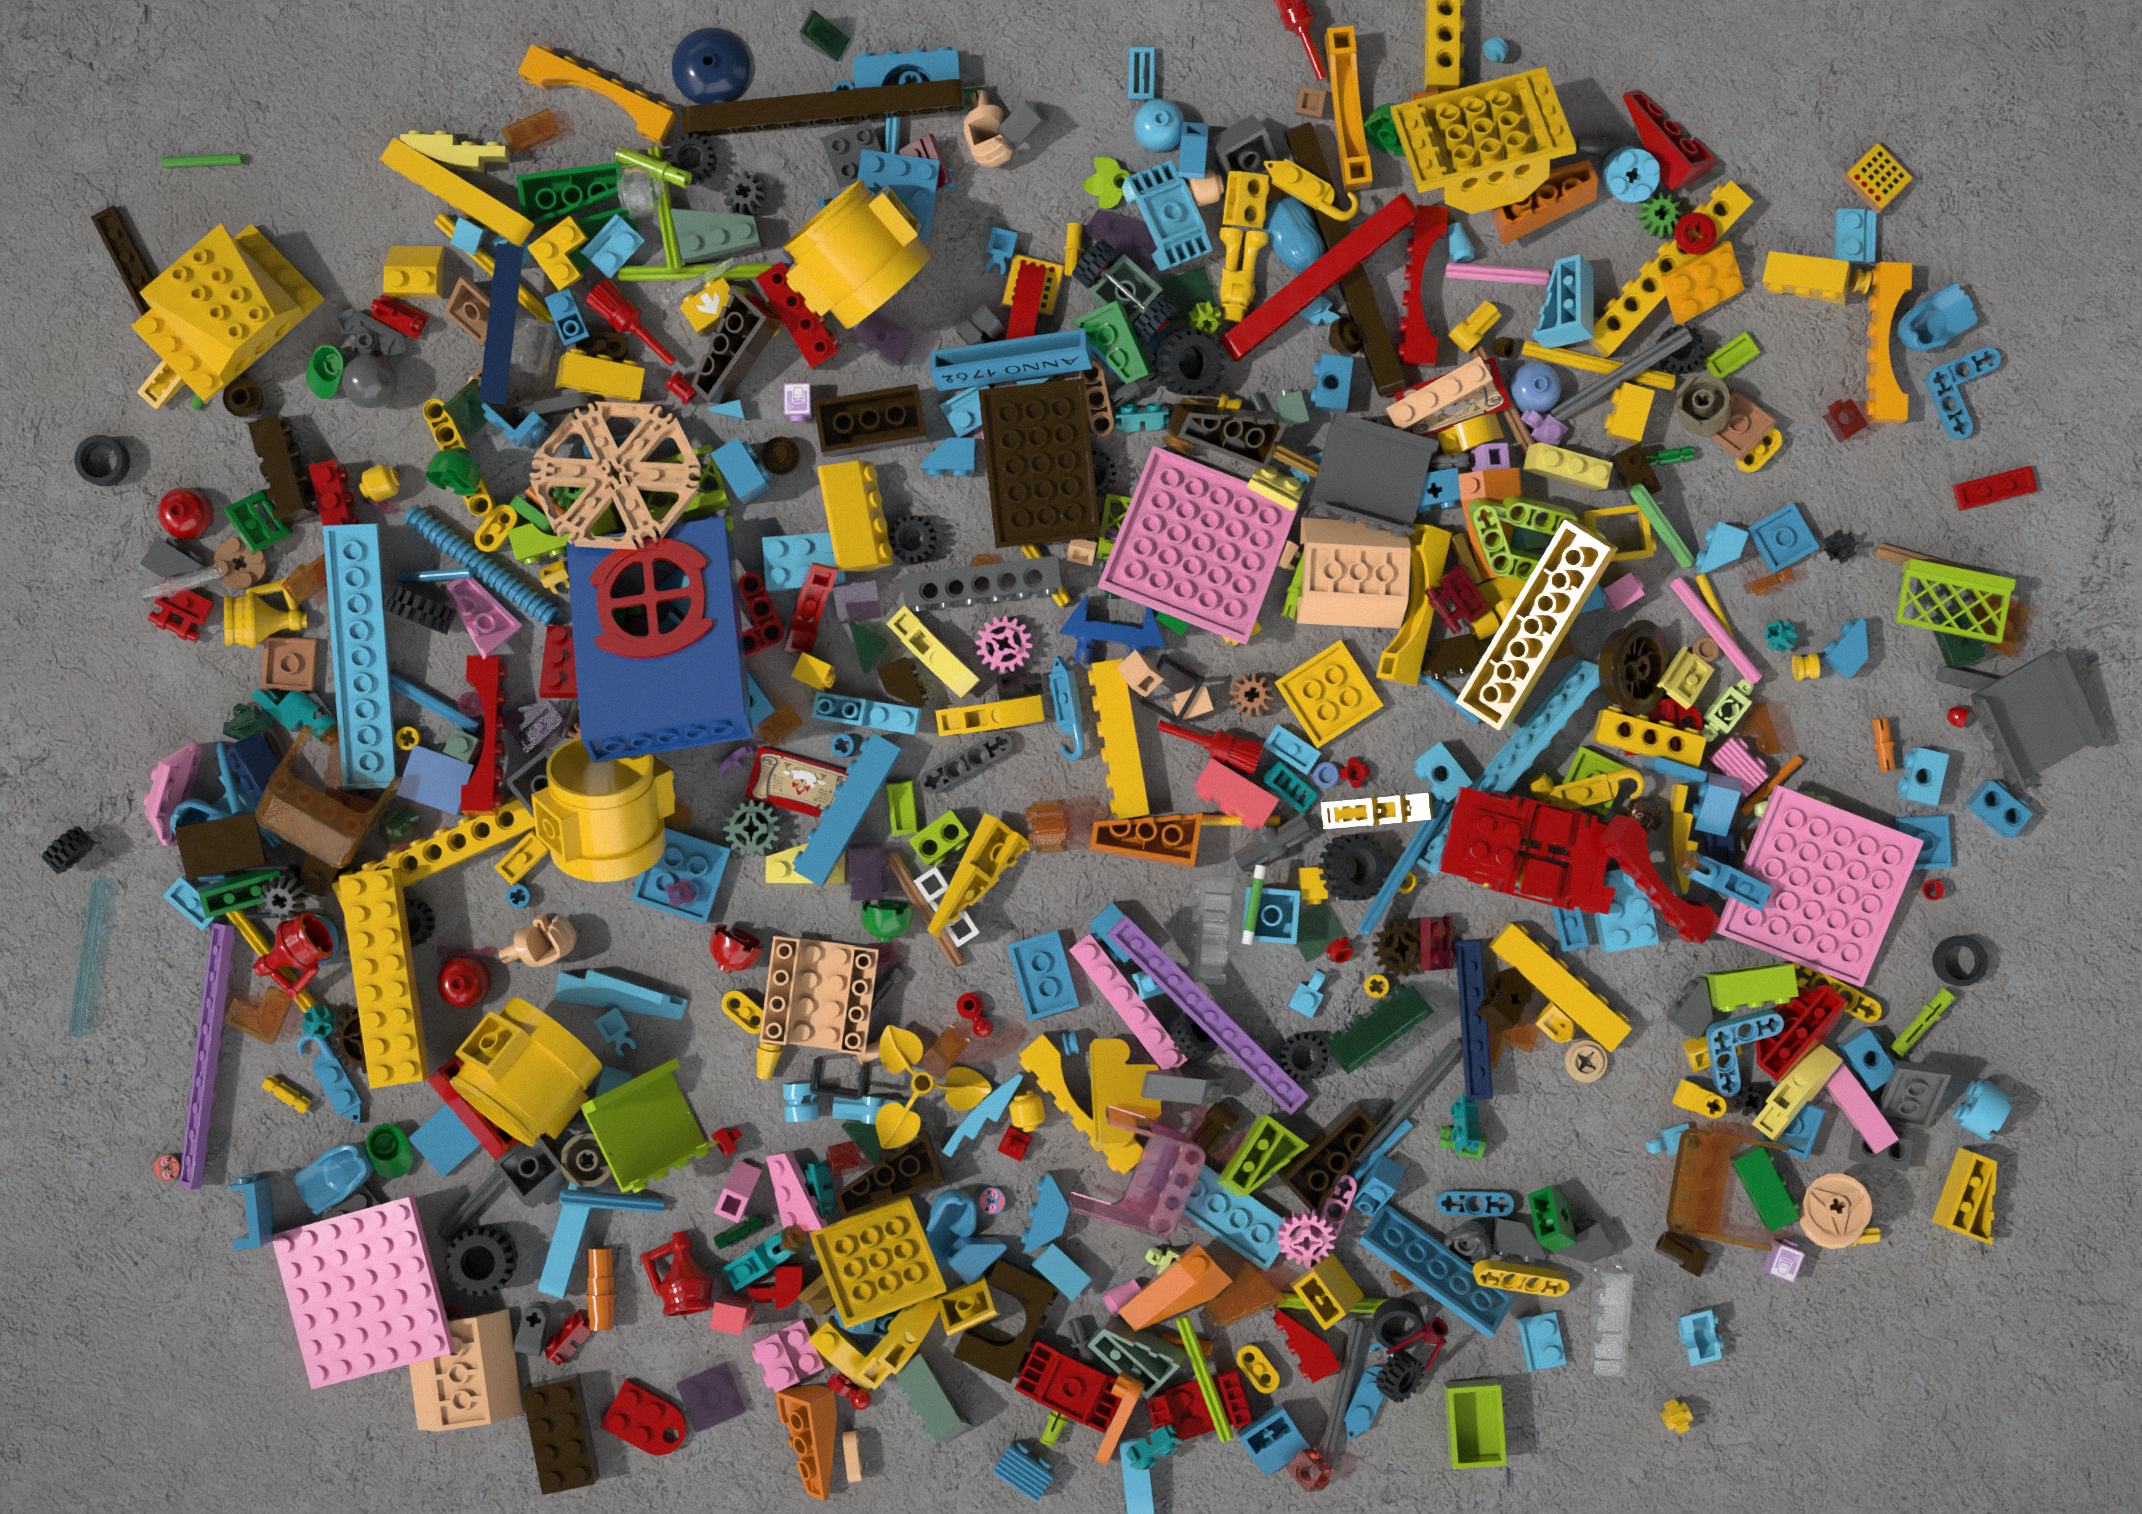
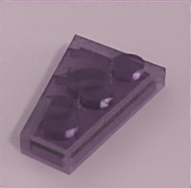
M1097 210L1084 229V233L1096 242L1104 239L1119 252L1118 257L1125 254L1149 276L1156 266L1152 254L1158 248L1147 224L1104 210Z

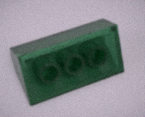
M1404 983L1399 984L1390 991L1392 996L1385 1001L1382 998L1369 1006L1371 1011L1362 1017L1361 1014H1358L1348 1022V1028L1342 1032L1338 1029L1326 1038L1328 1040L1325 1044L1327 1050L1347 1075L1434 1013L1412 984L1408 983L1406 986Z

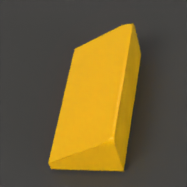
M1722 1031L1718 1032V1037H1716L1720 1046H1724L1720 1038L1723 1034ZM1706 1033L1702 1034L1698 1040L1692 1038L1682 1043L1694 1073L1711 1067ZM1741 1045L1735 1046L1736 1056L1743 1054ZM1729 1054L1721 1055L1717 1060V1064L1728 1060Z

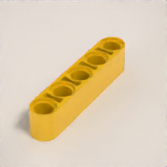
M439 399L428 400L423 406V414L440 450L463 447L469 450L470 455L474 458L451 408ZM438 406H442V415L439 418H433V410ZM453 430V439L445 442L443 438L445 432ZM481 472L480 482L475 494L463 496L473 515L486 520L497 507V504ZM482 500H487V510L479 513L477 510L478 503Z

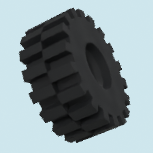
M396 585L393 586L384 608L388 612L446 635L457 612L455 609Z
M1348 834L1334 837L1331 839L1332 843L1325 845L1324 848L1327 852H1321L1320 858L1324 859V861L1318 864V869H1323V874L1319 875L1320 880H1326L1323 886L1326 890H1331L1330 895L1338 897L1339 900L1362 901L1371 898V895L1379 893L1377 888H1382L1385 883L1382 881V877H1387L1388 872L1384 871V866H1388V860H1383L1382 857L1386 853L1384 850H1378L1381 846L1378 841H1372L1373 837L1364 836V834ZM1350 857L1354 858L1357 865V871L1353 878L1347 872V863Z

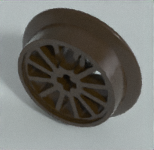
M1637 620L1626 628L1614 631L1605 641L1600 654L1599 680L1603 693L1612 703L1620 705L1626 712L1635 716L1645 715L1653 710L1665 691L1663 687L1659 688L1657 684L1669 667V652L1665 637L1656 624L1649 620Z

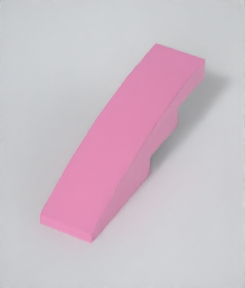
M1842 1062L1824 1086L1837 1106L1842 1108L1854 1128L1861 1133L1873 1153L1877 1154L1899 1139L1865 1090Z

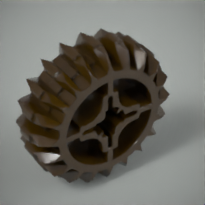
M352 1006L348 1008L349 1015L346 1013L340 1015L344 1023L336 1022L334 1025L340 1032L332 1033V1037L339 1038V1042L334 1043L333 1048H341V1051L336 1054L338 1058L346 1056L343 1065L347 1066L353 1062L352 1071H358L361 1067L362 1073L366 1074L367 1066L363 1039L359 1037L362 1036L361 1030L360 1032H350L354 1023L359 1019L358 1010ZM350 1041L359 1045L362 1057L354 1051Z

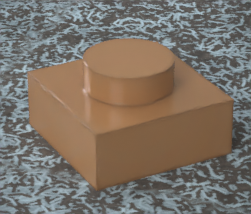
M1300 86L1295 115L1321 119L1326 91Z

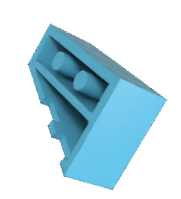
M1581 254L1556 260L1546 290L1548 296L1545 305L1541 306L1539 312L1541 318L1537 329H1534L1532 337L1543 348L1548 349L1594 338L1593 267Z

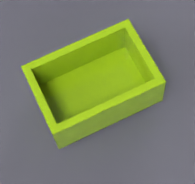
M1777 962L1702 973L1703 979L1707 981L1711 1006H1715L1716 1010H1722V1012L1738 1010V1005L1748 1006V1008L1765 1006L1764 1001L1774 1002L1775 1004L1791 1002V997L1799 996L1794 964Z
M1497 1379L1443 1382L1449 1463L1452 1468L1506 1466L1501 1384Z

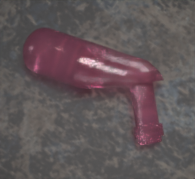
M363 497L366 504L379 509L385 514H390L393 511V506L385 501L375 502L371 497Z

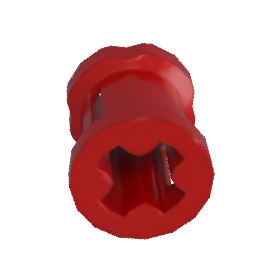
M678 371L669 379L665 390L676 394L682 399V404L686 406L695 398L698 392L691 386L692 384L682 377L683 373Z

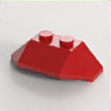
M1822 985L1799 989L1798 997H1791V1002L1778 1004L1774 1011L1784 1021L1782 1031L1775 1036L1755 1041L1757 1066L1777 1082L1783 1080L1812 1050L1820 1045L1834 1030L1848 1001L1829 986ZM1770 1018V1019H1769V1023H1768V1024H1765V1025H1766L1767 1027H1770V1026H1771V1022L1774 1021V1020H1773L1772 1018Z

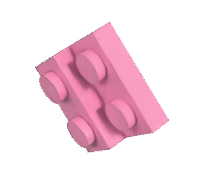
M804 1318L756 1340L753 1344L755 1349L751 1350L753 1358L757 1364L762 1363L766 1371L763 1374L764 1382L768 1389L773 1387L775 1393L800 1382L801 1379L826 1367L819 1351L808 1341L811 1333Z

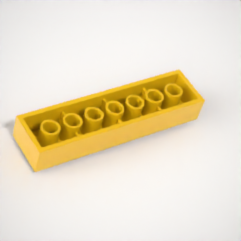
M1564 520L1456 703L1498 731L1509 729L1618 547L1578 522Z
M400 868L339 876L369 1087L372 1089L429 1079L430 1071Z

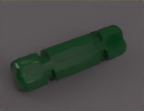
M755 1214L749 1217L748 1221L743 1220L727 1229L725 1233L721 1232L715 1235L713 1238L718 1249H722L728 1246L729 1242L733 1243L750 1234L752 1230L760 1229L764 1225L763 1220L759 1214Z

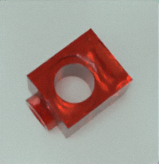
M1852 398L1844 403L1841 399L1837 400L1827 407L1830 412L1822 416L1839 442L1869 425ZM1840 412L1848 416V424H1843L1839 420Z
M854 1140L828 1146L825 1155L831 1178L858 1171L860 1163Z
M1314 1448L1301 1449L1286 1467L1288 1473L1306 1492L1322 1491L1330 1483L1329 1477L1334 1472ZM1310 1467H1312L1314 1470L1313 1478L1311 1477L1309 1472Z

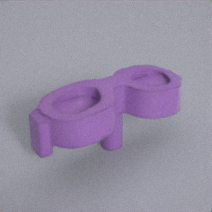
M750 746L738 749L720 765V773L725 777V772L733 763L741 770L744 766L739 761V758L749 752H755Z

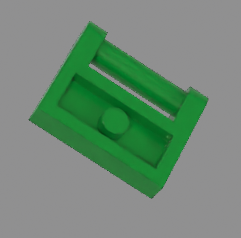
M265 489L241 499L224 509V513L252 555L280 541H285L294 534L290 526H286L285 523L273 518L272 510H275V508L269 501ZM259 504L277 530L276 532L272 533L254 505Z

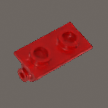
M381 294L379 300L374 299L371 303V308L374 309L370 316L371 318L418 340L429 316Z
M578 1309L574 1315H570L564 1321L562 1329L548 1339L544 1348L547 1361L552 1359L557 1365L565 1363L577 1350V1346L572 1344L571 1341L575 1340L581 1345L593 1332V1330H590V1319L586 1318L584 1321L581 1310Z

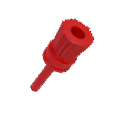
M1273 0L1281 13L1280 19L1284 23L1285 31H1293L1296 36H1300L1317 80L1321 81L1327 78L1309 33L1311 31L1310 24L1315 19V15L1310 9V3H1306V0Z
M610 278L604 279L589 293L585 304L609 321L608 323L614 326L619 334L627 331L631 334H636L670 367L677 361L642 326L643 322L640 320L642 310L636 307L632 300H627Z
M1160 720L1157 727L1159 731L1203 745V749L1208 750L1210 759L1220 761L1221 764L1225 762L1250 775L1254 774L1264 744L1262 741L1234 736V733L1225 732L1221 728L1214 735L1208 733L1207 736Z

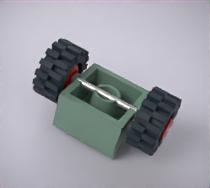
M1101 239L1080 259L1079 264L1072 271V275L1087 289L1095 285L1088 292V297L1098 308L1120 299L1134 332L1149 344L1173 320L1174 316L1178 313L1179 307L1163 294V289L1125 254L1115 263L1114 261L1117 260L1119 252L1104 239Z

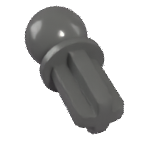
M1080 1318L1071 1319L1068 1321L1067 1327L1073 1341L1070 1344L1071 1347L1078 1348L1075 1358L1090 1366L1096 1360V1353L1087 1346L1091 1338L1087 1337Z

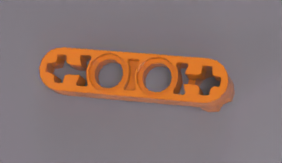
M1122 1371L1111 1391L1112 1394L1122 1398V1401L1095 1457L1096 1461L1106 1466L1145 1386V1383Z

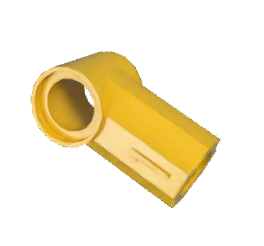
M1485 300L1466 320L1463 319L1448 336L1467 354L1483 338L1482 335L1502 315L1492 303Z

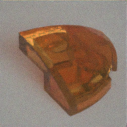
M1990 595L1985 601L1994 612L2001 607L2002 598ZM2009 601L2002 643L1986 642L2000 654L2011 658L2030 607ZM1981 603L1974 606V617L1977 622L1988 616ZM1991 618L1980 624L1987 635L1995 636L1997 626Z

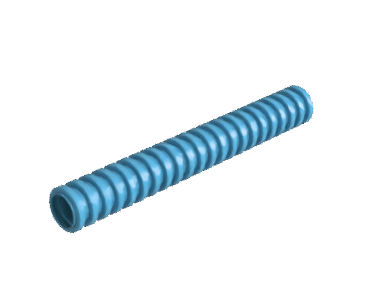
M413 506L407 512L404 524L411 525L410 528L412 530L417 529L419 535L424 534L426 540L430 539L431 544H437V548L440 550L444 549L443 552L445 554H450L452 559L456 558L457 563H463L464 568L472 567L474 573H477L476 577L483 578L485 583L489 582L491 588L496 587L498 593L503 592L505 598L509 597L510 602H516L517 607L522 606L524 612L529 611V615L531 617L535 616L536 621H542V625L546 627L556 619L559 614L557 606L552 607L553 603L550 601L546 602L545 597L540 598L538 592L533 593V589L531 587L527 588L526 583H520L519 578H513V574L510 572L506 573L507 570L500 568V564H494L491 558L487 559L485 553L480 554L478 548L473 549L474 545L471 543L467 544L466 539H460L461 536L459 534L454 535L452 529L448 530L445 524L441 525L440 520H434V516L428 515L426 510H421V506Z

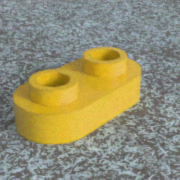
M1773 427L1764 436L1770 439L1769 446L1764 445L1761 440L1749 452L1748 456L1752 458L1751 464H1747L1744 459L1740 462L1735 458L1736 465L1742 472L1752 473L1758 470L1780 448L1782 436L1776 428Z
M508 505L497 506L475 533L474 540L476 546L487 553L497 551L509 537L507 530L517 527L519 523L517 511ZM508 514L510 521L504 524L502 517ZM489 535L494 537V541L491 544L486 543V537Z
M733 990L726 993L721 1002L724 1013L748 1033H761L764 1009L742 991ZM734 998L740 1001L739 1008H734L731 1005V1001ZM754 1015L760 1017L761 1022L759 1025L752 1023L751 1018Z
M1242 1345L1236 1353V1360L1244 1374L1258 1391L1271 1393L1276 1390L1279 1385V1375L1270 1361L1256 1345ZM1253 1353V1360L1246 1361L1244 1359L1245 1354ZM1263 1374L1270 1375L1268 1382L1261 1381Z

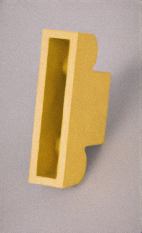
M1094 1039L1089 1045L1095 1149H1120L1127 1145L1134 1137L1135 1127L1133 1123H1152L1161 1115V1102L1163 1100L1147 1099L1141 1096L1146 1071L1158 1070V1066L1155 1064L1127 1065L1125 1062L1130 1057V1049L1126 1042L1121 1039Z

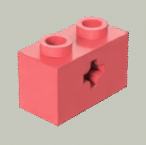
M722 1293L714 1304L709 1329L741 1335L745 1328L749 1329L750 1324L753 1323L756 1309L751 1307L753 1300Z

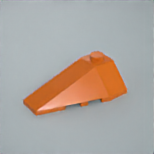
M1520 468L1482 470L1458 474L1461 502L1478 572L1482 580L1504 577L1493 573L1486 563L1468 514V506L1476 498H1485L1488 501L1502 504L1508 496L1517 495L1522 497ZM1518 506L1511 510L1510 515L1517 514ZM1483 509L1480 511V517L1483 520V522H1487V519L1484 515L1485 509ZM1499 520L1508 547L1512 548L1511 540L1514 527L1516 528V526ZM1496 532L1487 534L1485 541L1494 539ZM1498 556L1493 564H1500L1505 556Z
M1197 1240L1124 1304L1118 1312L1136 1332L1213 1299L1233 1280Z
M819 1385L785 1388L775 1393L778 1415L781 1424H787L791 1438L787 1439L790 1448L794 1447L800 1460L796 1465L807 1495L826 1501L829 1499L837 1421L834 1391Z

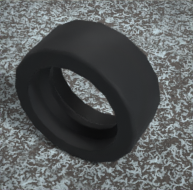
M94 435L86 438L79 444L75 452L74 464L77 472L84 480L98 486L109 487L118 484L125 478L130 469V457L127 449L121 442L105 435ZM98 446L112 448L117 456L114 470L106 476H97L88 467V457L91 451Z
M1953 936L1938 944L1932 956L1934 971L1942 981L1961 987L1971 986L1979 982L1985 975L1988 959L1983 946L1976 940L1965 936ZM1955 946H1965L1974 955L1975 964L1973 970L1963 977L1952 975L1945 966L1947 952Z
M1394 1298L1383 1302L1377 1307L1373 1315L1376 1339L1383 1347L1388 1349L1417 1333L1424 1326L1420 1307L1404 1298ZM1396 1316H1405L1414 1321L1413 1327L1401 1333L1388 1331L1383 1327V1324L1388 1319ZM1420 1337L1419 1339L1408 1344L1400 1350H1407L1414 1347L1421 1341L1422 1338Z

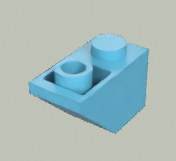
M1717 522L1712 527L1709 526L1703 538V541H1706L1704 550L1698 552L1694 565L1697 566L1695 573L1701 575L1739 558L1749 533L1722 522Z

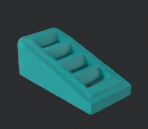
M1277 760L1272 763L1260 779L1264 785L1302 815L1305 814L1320 795L1287 766ZM1280 772H1283L1280 775V777L1275 781V783H1273V780L1277 777V775ZM1289 777L1291 779L1289 783L1285 786L1283 790L1280 789L1282 784ZM1298 784L1299 788L1290 797L1288 794ZM1304 791H1307L1308 794L1301 801V803L1298 804L1296 802L1298 798L1302 795Z

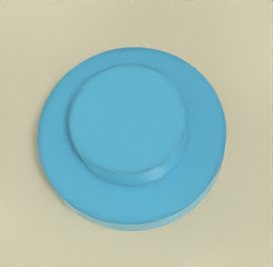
M1493 37L1486 40L1483 44L1484 54L1490 61L1502 62L1506 58L1508 46L1501 38Z

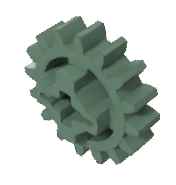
M750 800L748 807L744 802H740V810L732 808L731 811L734 816L725 817V820L730 822V826L723 827L724 831L730 832V835L725 840H733L734 842L731 849L741 848L740 855L742 856L749 851L750 857H755L756 851L761 856L765 855V847L773 850L774 846L771 841H779L780 839L775 835V831L782 830V827L775 826V822L780 819L779 816H771L774 809L771 807L765 810L764 802H761L756 807L755 800ZM747 812L746 819L741 824H736L739 817ZM758 812L767 818L769 824H764L759 819ZM751 821H754V825L759 827V830L754 832V836H751V832L746 830L747 826H751ZM736 833H741L746 838L747 845L738 839ZM764 833H769L767 839L758 845L759 838Z

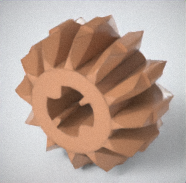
M1252 673L1250 682L1246 674L1241 675L1244 685L1234 680L1233 685L1239 690H1229V695L1237 696V699L1231 700L1230 704L1240 703L1241 706L1236 710L1238 714L1244 708H1247V718L1251 717L1252 709H1254L1257 717L1261 716L1259 706L1264 710H1269L1270 706L1264 700L1272 701L1274 699L1272 695H1265V692L1273 689L1272 685L1263 688L1262 684L1266 682V678L1262 677L1257 683L1256 673ZM1250 688L1256 690L1254 693H1258V698L1253 699L1252 702H1248V697H1244V693L1248 692Z

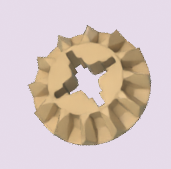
M1590 1040L1577 1041L1568 1048L1567 1054L1564 1057L1566 1070L1572 1078L1580 1082L1589 1083L1596 1081L1604 1074L1607 1068V1056L1604 1049L1599 1044ZM1588 1054H1591L1589 1061L1594 1068L1586 1065L1580 1068L1581 1060L1577 1055L1586 1057Z

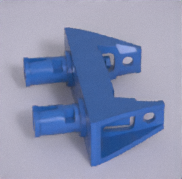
M1089 595L1083 598L1060 630L1061 636L1075 637L1077 640L1074 660L1076 664H1079L1082 652H1085V665H1091L1093 642L1096 641L1127 645V647H1130L1129 655L1135 649L1144 655L1145 650H1148V648L1164 650L1165 647L1150 607L1146 606L1144 622H1141L1143 629L1097 621L1088 622L1086 617H1089L1087 614Z

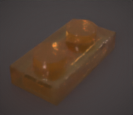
M549 108L501 129L513 155L561 134Z

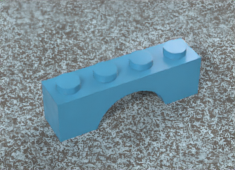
M940 47L937 51L926 52L925 49H913L911 53L900 54V51H887L885 55L875 56L874 53L865 52L859 54V57H853L855 89L886 86L893 76L904 71L918 72L927 77L929 81L960 79L958 50H953L951 47Z

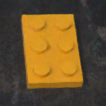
M1723 241L1707 252L1697 255L1660 275L1674 322L1680 325L1745 290L1732 244L1729 241Z

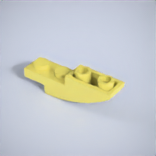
M412 130L409 131V134H400V140L404 144L435 163L452 169L484 173V162L510 163V151L499 142H488L487 146H479L474 142L465 141L459 145V141L448 131H435V134H425L423 131Z
M905 605L887 623L901 641L960 698L963 699L980 681L965 663L946 644L942 643Z
M1823 1044L1818 1045L1771 1093L1766 1100L1768 1104L1752 1125L1776 1142L1808 1100L1810 1102L1842 1063L1843 1059Z

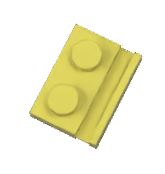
M1268 465L1266 470L1259 467L1256 468L1247 488L1294 511L1306 486L1301 484L1296 478L1288 477L1278 472L1273 466Z
M1686 646L1678 651L1657 686L1659 688L1663 687L1667 690L1666 694L1685 709H1688L1698 697L1714 669L1695 653L1691 654L1688 652Z

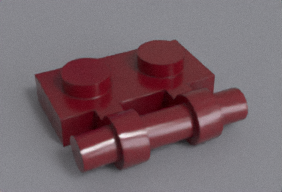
M1456 565L1437 581L1443 589L1441 592L1437 593L1433 586L1424 591L1429 598L1428 603L1430 606L1436 608L1442 617L1441 622L1445 627H1449L1453 634L1462 630L1458 623L1460 618H1463L1466 623H1472L1490 608L1461 565ZM1448 598L1456 608L1453 612L1444 603Z
M1452 916L1420 917L1421 971L1453 969L1455 950L1452 947V935H1455V927H1452Z

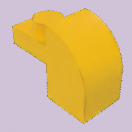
M1496 413L1469 419L1437 433L1444 455L1452 454L1454 456L1457 453L1465 452L1479 445L1490 444L1504 438Z

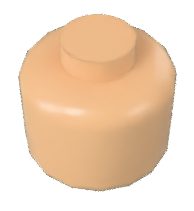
M1211 169L1205 170L1204 179H1187L1186 185L1197 207L1216 203L1219 201L1220 195L1224 194L1220 174H1215Z

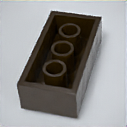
M918 384L813 400L820 448L824 457L927 440Z
M579 1373L527 1384L521 1392L542 1495L594 1485L600 1478Z

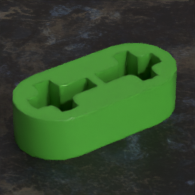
M516 495L509 504L510 507L547 534H550L553 530L547 516L520 496Z

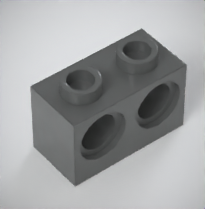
M1854 1128L1848 1159L1908 1172L1914 1140L1906 1138L1905 1132L1893 1130L1899 1139L1894 1142L1899 1146L1898 1153L1891 1156L1889 1151L1890 1145L1875 1154L1871 1149L1868 1151L1864 1150L1863 1144L1865 1139Z

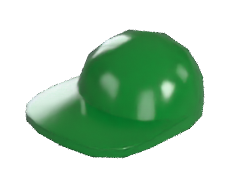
M329 344L321 345L315 349L311 356L306 372V381L311 391L319 398L330 399L336 394L340 386L343 370L349 363L346 354L340 347Z
M387 1123L377 1125L369 1132L366 1139V1149L379 1175L395 1179L407 1173L412 1166L414 1156L404 1132L396 1125Z

